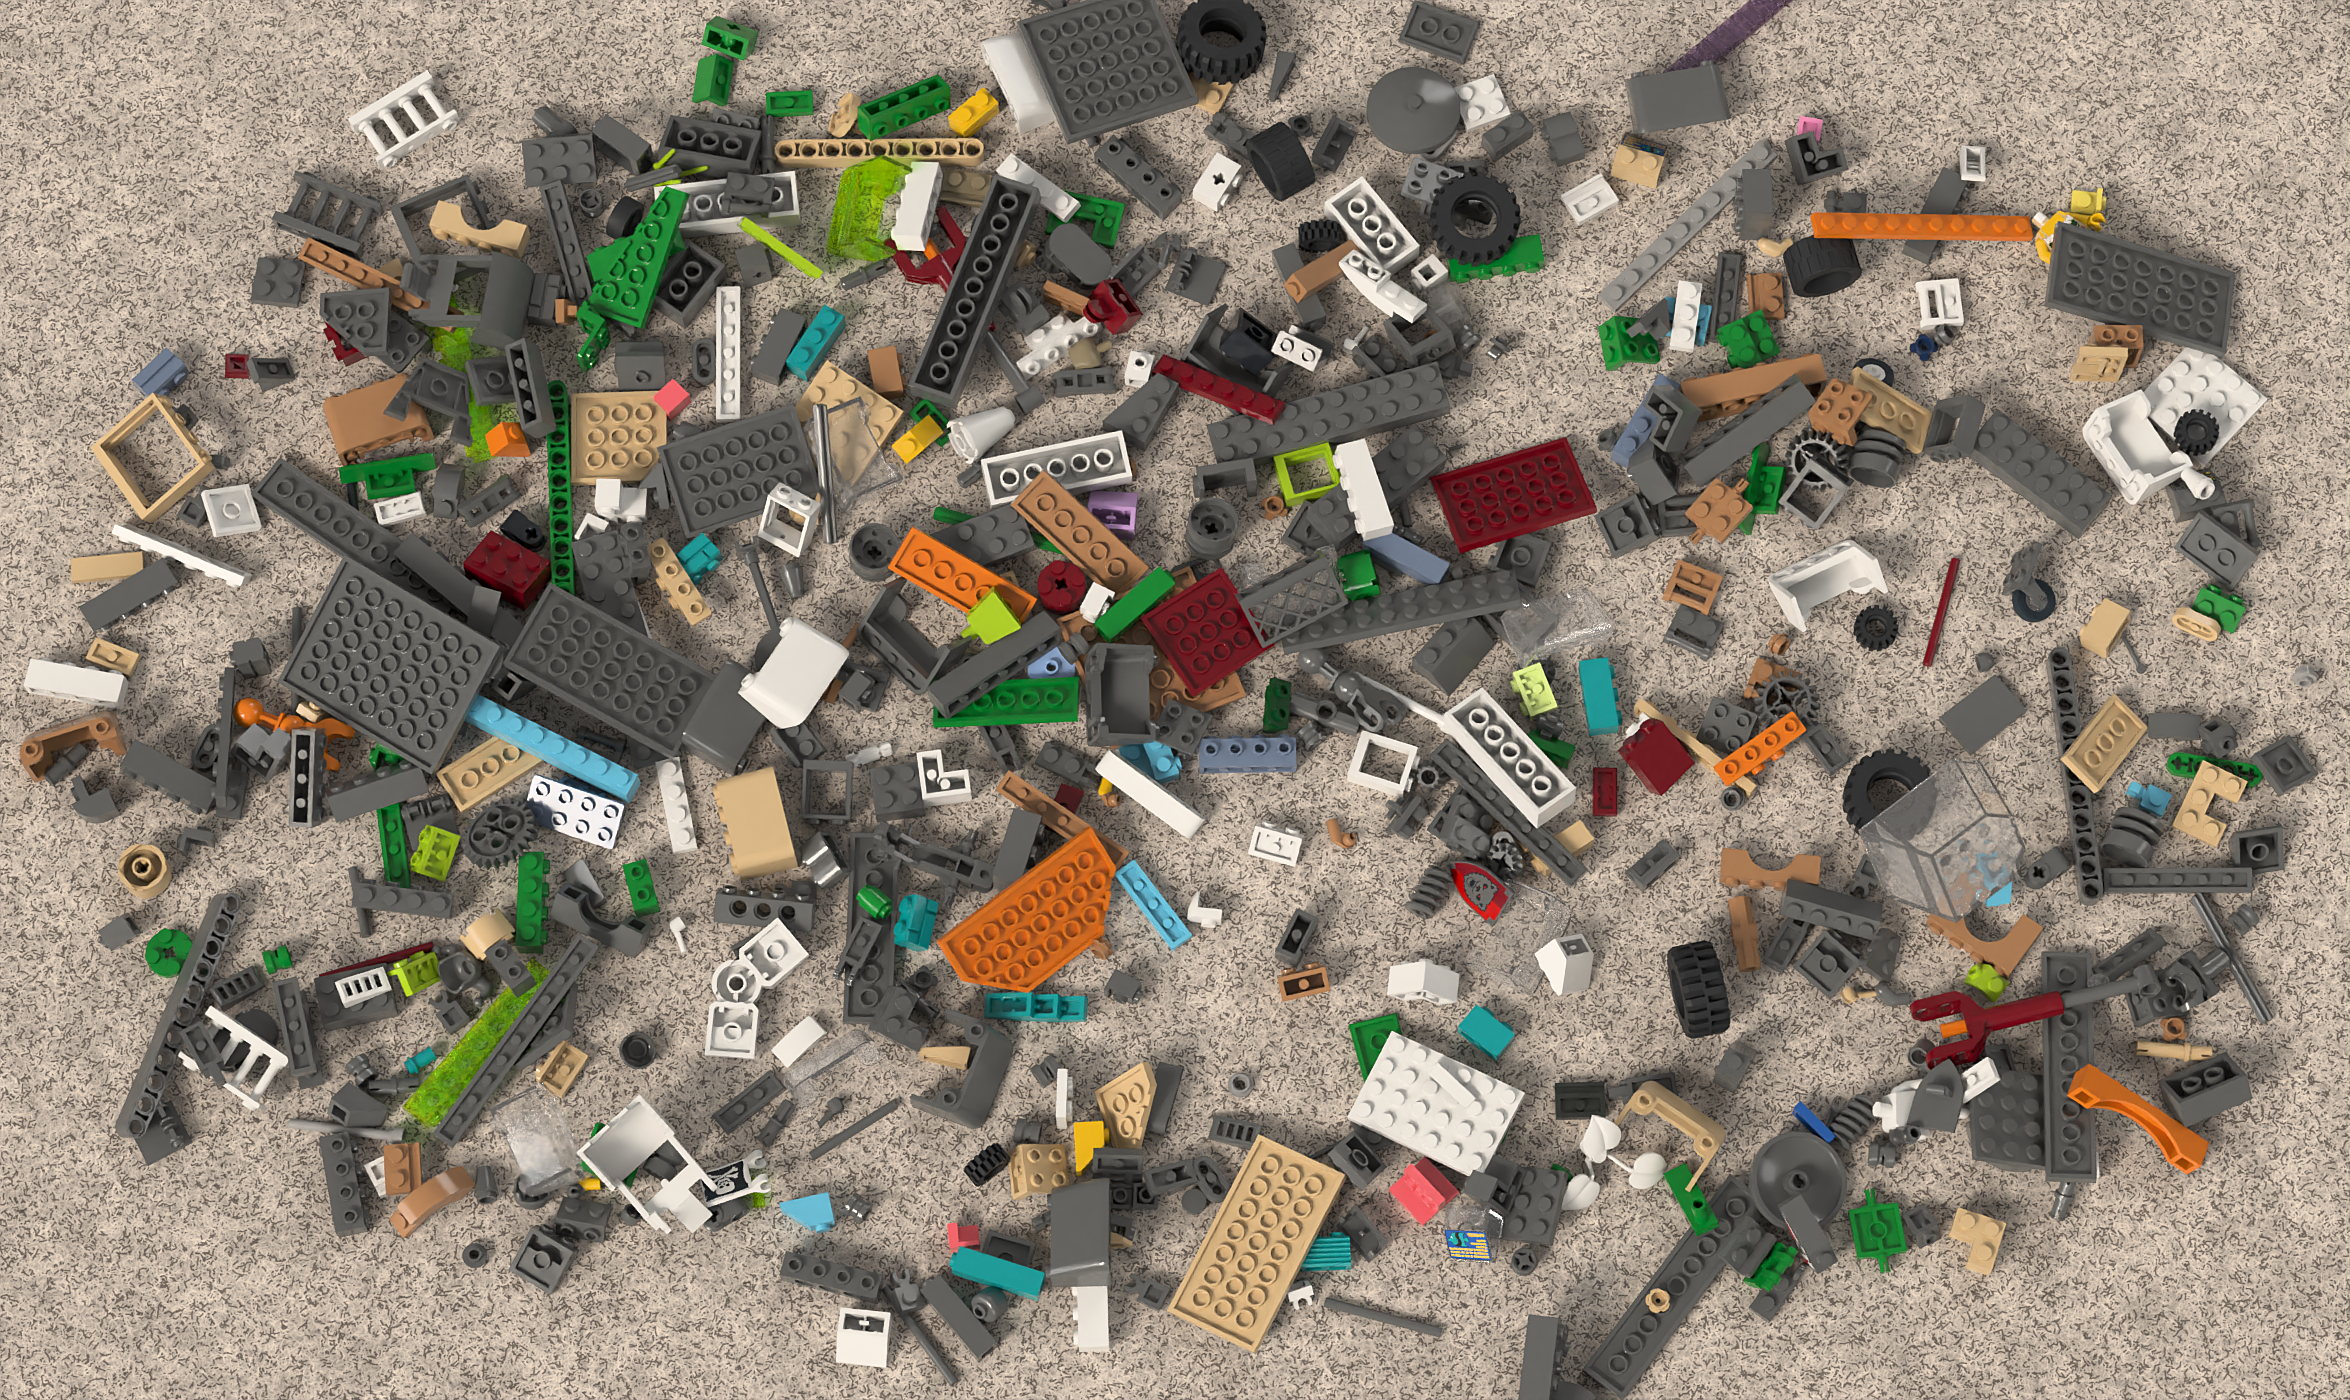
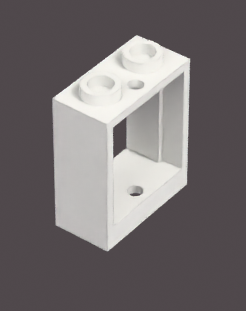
M779 482L768 495L758 536L800 557L811 544L821 503ZM780 504L806 518L802 532L776 519Z
M1362 730L1348 771L1347 781L1403 798L1405 791L1410 792L1414 779L1410 777L1412 769L1417 770L1421 756L1417 755L1418 747ZM1370 743L1409 755L1400 784L1361 772Z

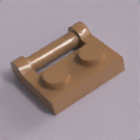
M1678 559L1662 600L1667 602L1670 600L1708 616L1723 576ZM1675 586L1706 597L1705 603L1675 592Z
M1757 658L1743 698L1750 700V698L1758 697L1757 689H1754L1755 684L1762 686L1763 680L1771 683L1769 676L1774 675L1777 679L1779 678L1780 671L1783 672L1784 677H1788V672L1791 669ZM1791 670V671L1793 672V677H1794V678H1796L1797 674L1800 673V672ZM1784 687V689L1788 692H1794L1798 690L1792 687ZM1771 695L1767 704L1773 705L1778 700V697ZM1783 699V704H1787L1791 708V702L1788 703L1787 700Z

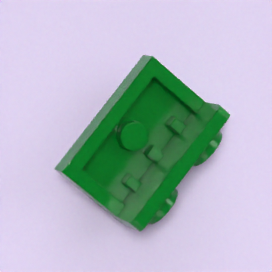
M2209 583L2207 586L2203 584L2191 609L2206 617L2215 619L2222 629L2233 634L2247 604L2243 603L2244 599L2238 595L2231 593L2229 596L2222 593V588Z
M1531 729L1529 734L1527 733V736L1555 766L1568 768L1576 748L1575 745L1552 738L1550 742L1539 738L1540 732Z

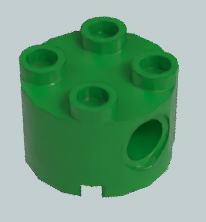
M1369 548L1342 555L1341 558L1336 559L1342 578L1346 579L1342 581L1348 601L1354 602L1381 595L1376 569L1371 561L1372 556Z

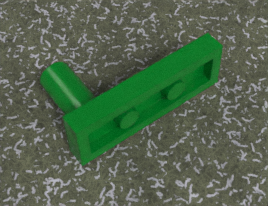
M1686 1163L1663 1173L1669 1188L1696 1237L1719 1227V1223L1697 1183H1695L1690 1192L1685 1190L1693 1178Z

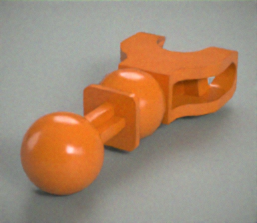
M251 697L239 700L233 709L234 720L244 728H249L255 723L257 726H264L272 729L274 732L279 727L291 736L292 729L298 727L325 728V735H327L328 740L327 747L324 749V759L327 762L326 770L334 773L339 772L341 764L337 759L329 756L327 752L328 744L335 738L350 740L356 733L351 726L333 718L324 719L313 724L297 715L287 716L284 712H281L279 717L265 712L262 704L257 699Z

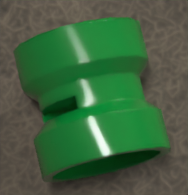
M286 944L278 946L277 950L262 952L269 975L276 973L278 969L293 967Z

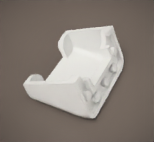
M1020 33L993 37L982 41V57L986 66H989L990 71L994 73L1010 106V112L1015 120H1017L1015 126L1019 134L1021 135L1056 120Z
M2141 389L2096 408L2083 427V437L2087 445L2125 500L2131 505L2137 504L2180 478L2184 469L2194 466L2190 457L2184 452L2176 451L2172 454L2148 420L2152 407L2151 401Z
M788 617L781 623L779 627L781 629L779 633L782 637L781 641L760 672L753 675L749 673L744 677L741 682L742 687L738 691L745 700L779 729L797 726L806 719L849 655V651L843 645L797 617Z

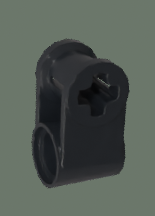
M516 509L511 512L499 527L505 536L532 552H539L545 546L546 540L541 528Z

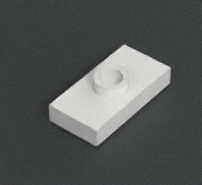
M421 492L374 504L378 523L382 527L427 516Z

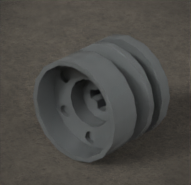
M1879 430L1860 431L1857 436V443L1854 446L1855 454L1852 455L1848 468L1849 476L1862 484L1878 488H1891L1895 486L1900 471L1898 464L1902 463L1906 449L1905 442L1893 434Z
M1215 497L1201 499L1193 505L1189 511L1185 532L1186 546L1193 555L1200 559L1212 561L1223 558L1231 551L1238 525L1237 512L1233 506L1225 500Z
M879 523L865 524L855 531L851 536L849 544L850 567L855 575L864 581L872 583L884 581L893 575L894 571L888 569V565L899 548V540L894 531L886 525ZM873 552L877 553L875 560L871 557Z
M2118 807L2114 814L2115 818L2110 823L2112 829L2106 832L2100 845L2101 850L2112 859L2130 867L2147 868L2154 854L2152 846H2156L2159 843V837L2164 832V826L2157 819L2143 811L2130 807Z

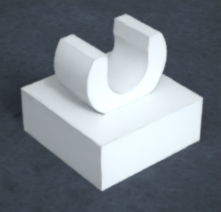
M1305 1278L1293 1282L1286 1296L1292 1302L1294 1308L1298 1310L1299 1299L1305 1298L1310 1306L1312 1305L1310 1296L1314 1295L1309 1280Z

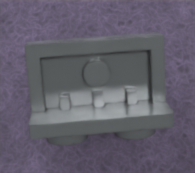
M1141 244L1136 248H1131L1126 253L1125 259L1120 264H1115L1111 268L1108 279L1118 278L1132 299L1162 270L1158 267V263L1144 252V247Z
M563 1196L556 1215V1234L604 1243L605 1230L611 1215L612 1205L581 1199H570Z

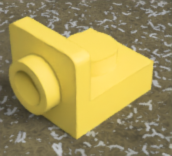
M2098 188L2096 193L2073 190L2070 213L2092 216L2095 213H2100L2101 210L2104 211L2106 197L2102 196L2103 188Z

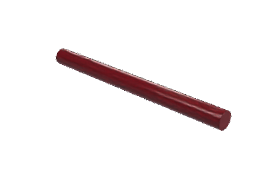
M1951 558L1922 663L1925 666L1931 667L1960 564V560L1957 558Z
M433 941L321 973L319 977L410 958L409 956L423 951L424 954L432 952L434 944Z

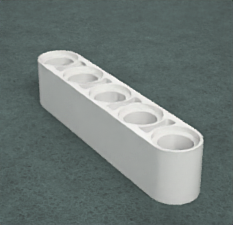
M1112 749L1106 752L1095 768L1104 778L1189 839L1194 836L1205 820L1199 812Z

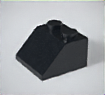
M1240 307L1222 334L1219 349L1227 358H1232L1238 362L1242 369L1257 376L1274 358V353L1271 350L1276 341L1277 334Z

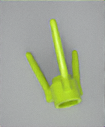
M674 148L671 149L659 162L654 163L652 171L667 167L663 166V164L676 150ZM705 165L682 171L680 177L705 171L708 169V166ZM676 178L670 181L656 184L654 186L659 187L680 184L681 180Z

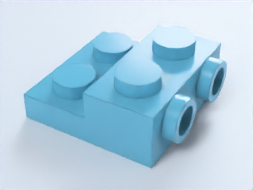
M1154 741L1153 743L1130 744L1118 748L1121 756L1159 784L1179 778V770H1182V765L1178 756L1173 757L1171 747Z

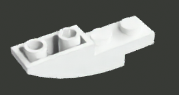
M1353 249L1339 262V266L1357 289L1390 317L1399 314L1413 323L1427 310L1428 304L1390 280V272Z

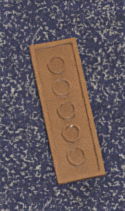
M1045 469L1011 502V506L1089 578L1095 583L1115 592V596L1126 592L1149 569V565Z

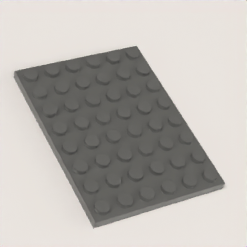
M344 555L277 682L431 775H436L499 657L503 646L352 557Z

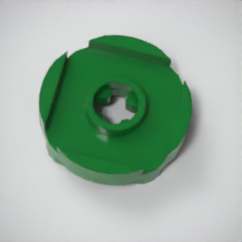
M162 929L148 942L145 959L150 969L156 975L163 978H173L180 974L193 943L182 931ZM175 948V958L165 959V951Z

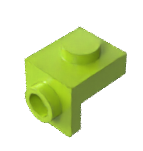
M1979 963L1969 969L1968 976L1964 980L1967 986H1974L1990 1002H1996L2009 984L1993 967L1988 964Z

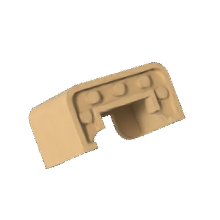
M773 766L716 780L717 785L712 786L718 808L722 807L718 809L721 823L726 822L728 831H724L727 846L732 845L733 853L729 854L734 874H739L741 881L797 868L798 864Z

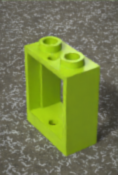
M1329 442L1273 457V466L1286 508L1300 505L1304 500L1308 502L1318 500L1340 483L1342 475L1340 471L1337 472L1334 466L1333 455H1335V449H1330ZM1325 458L1332 485L1294 494L1286 467Z

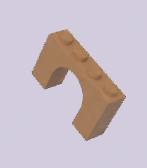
M1962 871L1929 915L1926 923L1936 935L1942 934L1950 939L1949 943L1959 950L1962 948L1970 953L1969 957L1979 964L1990 965L2001 977L2008 979L2037 940L2043 927L2025 914H2022L2008 935L2003 939L1985 942L1975 938L1965 925L1964 914L1980 892L1982 885Z

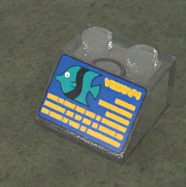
M1447 1204L1443 1232L1450 1260L1496 1263L1505 1215L1488 1206Z

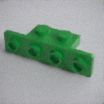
M1761 442L1754 447L1751 469L1747 472V480L1750 485L1747 486L1746 491L1742 495V498L1753 506V510L1738 526L1746 535L1752 534L1756 514L1778 515L1780 507L1778 501L1782 497L1787 470L1784 467L1767 466L1770 447L1765 442Z
M419 453L414 456L395 457L382 461L373 460L369 463L348 464L339 467L341 484L365 481L368 500L416 493L413 473L435 470L436 465L434 453Z

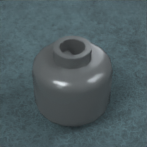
M989 1286L981 1290L971 1300L972 1313L983 1323L994 1322L1004 1315L1008 1307L1005 1294L996 1287Z

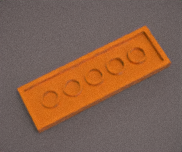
M914 526L910 528L888 565V569L965 613L993 586L1020 620L1021 625L1037 601V597Z

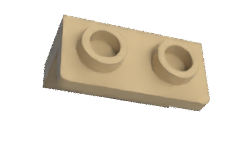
M563 1040L556 1045L549 1053L550 1056L545 1063L542 1062L535 1072L537 1083L562 1099L590 1059L587 1054L570 1045L567 1040Z

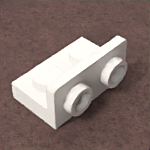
M1263 820L1262 823L1258 822L1254 828L1248 854L1295 867L1305 835L1299 834L1300 830L1296 828H1277V824L1271 821Z

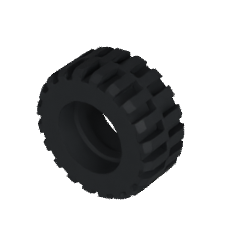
M1197 0V3L1192 2L1181 15L1176 38V48L1185 69L1189 73L1192 71L1193 76L1199 80L1203 78L1206 83L1218 82V85H1226V82L1234 84L1238 83L1240 78L1245 80L1250 77L1251 73L1256 72L1259 68L1265 50L1267 33L1266 24L1262 20L1261 14L1258 11H1254V6L1250 3L1245 4L1243 0ZM1222 31L1236 37L1240 44L1229 48L1216 47L1204 40L1202 36L1209 32Z
M1467 172L1463 174V177L1459 178L1457 175L1451 178L1448 184L1445 183L1440 188L1439 193H1436L1429 213L1430 235L1432 240L1436 241L1437 249L1440 252L1444 251L1446 253L1445 257L1449 260L1453 258L1459 260L1458 264L1463 266L1465 263H1471V267H1478L1479 263L1488 265L1494 259L1499 260L1502 258L1505 252L1509 251L1520 227L1521 218L1519 215L1521 211L1519 204H1516L1517 197L1514 192L1510 193L1508 191L1509 186L1505 182L1502 184L1497 182L1498 177L1491 175V178L1485 177L1484 172H1478L1477 175ZM1468 200H1478L1489 205L1497 217L1496 228L1492 234L1480 239L1468 238L1462 235L1455 228L1452 220L1453 212L1457 205Z
M1887 749L1886 753L1883 754L1880 750L1872 753L1871 757L1864 756L1860 759L1859 764H1855L1851 769L1843 790L1842 799H1844L1842 807L1843 812L1847 813L1846 820L1848 824H1854V831L1859 836L1862 833L1865 834L1866 841L1872 843L1873 839L1878 840L1879 846H1886L1887 842H1892L1894 847L1900 846L1902 841H1906V843L1913 841L1916 835L1920 836L1926 827L1929 826L1937 807L1938 790L1935 789L1937 782L1934 776L1930 777V768L1927 765L1922 767L1920 765V758L1914 756L1912 759L1907 756L1908 752L1901 750L1900 754L1894 753V749ZM1882 779H1892L1902 783L1911 792L1913 797L1912 807L1907 813L1899 816H1887L1879 813L1872 807L1867 798V792L1871 784Z
M1702 940L1672 947L1667 953L1669 982L1676 1013L1685 1036L1696 1039L1725 1032L1730 1027L1729 1001L1720 962L1713 945L1708 941Z

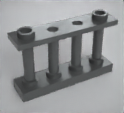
M295 171L294 176L300 186L287 212L280 213L275 211L272 217L275 227L304 239L309 237L340 253L360 260L364 251L359 239L372 213L383 215L384 211L380 201L374 197L367 196L366 198L319 180L309 172L301 173ZM311 188L321 192L309 219L305 221L297 219L295 215L308 189ZM330 196L342 200L330 227L326 228V230L319 228L317 222ZM351 204L363 208L364 210L351 236L347 238L340 236L338 231Z
M297 976L274 981L272 984L291 1076L293 1078L298 1077L300 1090L324 1085L325 1082L306 991H300Z

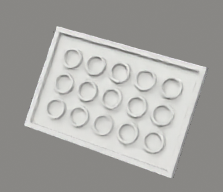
M1392 1031L1347 1118L1467 1176H1470L1473 1170L1485 1174L1492 1156L1496 1154L1525 1097V1092ZM1438 1062L1475 1097V1100L1466 1109L1427 1073L1435 1063Z

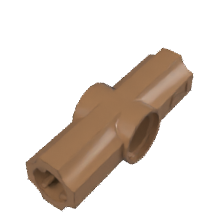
M1737 896L1728 900L1732 923L1730 926L1731 938L1734 937L1732 944L1733 947H1736L1739 972H1753L1761 969L1757 946L1759 942L1756 922H1753L1750 898Z

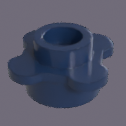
M1921 334L1916 342L1910 345L1909 349L1912 353H1916L1921 361L1925 362L1929 360V356L1933 352H1937L1938 345L1926 334Z

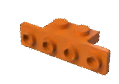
M1790 712L1714 766V770L1726 786L1731 785L1745 774L1750 775L1752 773L1756 776L1766 768L1764 764L1771 759L1775 762L1786 754L1784 750L1787 749V745L1805 733L1806 728L1795 713Z

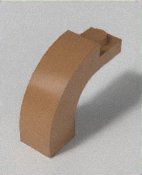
M463 1166L449 1169L428 1180L405 1197L397 1205L398 1210L389 1220L401 1237L406 1238L432 1213L447 1204L463 1199L476 1184Z

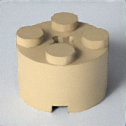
M135 844L127 848L120 856L118 875L127 890L133 895L142 899H148L159 895L169 885L172 879L171 867L163 853L156 846Z
M499 908L494 909L496 914L490 916L489 913H486L473 922L466 929L468 932L466 937L463 934L460 936V940L480 962L484 961L486 964L490 963L484 952L505 938L510 946L516 943V930Z

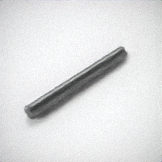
M815 404L813 406L823 542L834 544L837 543L838 539L828 410L826 404Z
M2204 893L2195 894L2192 896L2191 901L2217 947L2228 955L2230 959L2229 969L2259 1022L2265 1024L2271 1021L2273 1018L2271 1011Z

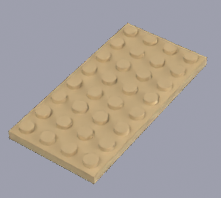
M1258 1134L1167 1311L1256 1354L1347 1176Z

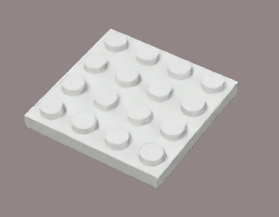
M2188 347L2143 392L2149 398L2152 405L2148 420L2174 442L2176 438L2173 436L2175 426L2180 416H2183L2185 412L2188 411L2190 413L2192 409H2196V412H2199L2202 409L2204 410L2203 414L2206 415L2209 412L2211 413V419L2216 418L2215 424H2219V436L2212 450H2207L2204 455H2201V452L2198 456H2193V452L2189 454L2203 467L2218 454L2267 402L2265 396L2218 357ZM2192 425L2187 430L2188 435L2194 440H2201L2206 435L2205 430L2199 425Z

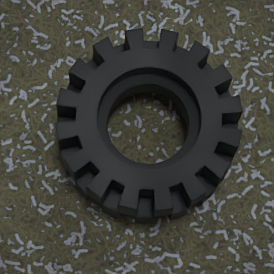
M1319 219V221L1311 220V222L1306 221L1304 224H1300V227H1298L1299 248L1301 247V250L1306 252L1312 251V253H1317V251L1323 253L1324 251L1330 252L1332 249L1341 245L1340 224H1337L1335 221L1331 222V220L1323 221V219Z
M2192 409L2190 413L2188 411L2185 412L2183 416H2180L2173 433V436L2176 437L2175 443L2176 445L2180 444L2179 449L2181 451L2186 449L2185 453L2188 455L2190 452H2193V456H2198L2200 452L2201 455L2206 454L2207 450H2212L2219 436V424H2215L2216 418L2211 419V413L2209 412L2206 415L2203 414L2204 410L2202 409L2199 412H2196V409ZM2192 425H2199L2205 430L2206 435L2201 440H2194L2188 435V428Z
M1875 605L1874 608L1868 606L1866 610H1861L1860 614L1857 615L1853 633L1856 636L1857 643L1860 642L1862 644V648L1868 647V651L1872 652L1873 649H1877V652H1879L1882 648L1887 649L1890 644H1893L1898 633L1899 624H1897V617H1893L1894 613L1886 611L1887 607L1883 606V609H1880L1879 605ZM1871 621L1881 622L1885 627L1884 634L1881 636L1870 635L1867 631V624Z
M993 1143L991 1146L986 1147L985 1150L980 1151V1154L974 1156V1159L968 1162L963 1171L973 1184L979 1187L984 1185L986 1181L989 1182L998 1172H1001L1003 1167L1008 1165L1011 1158L999 1143Z

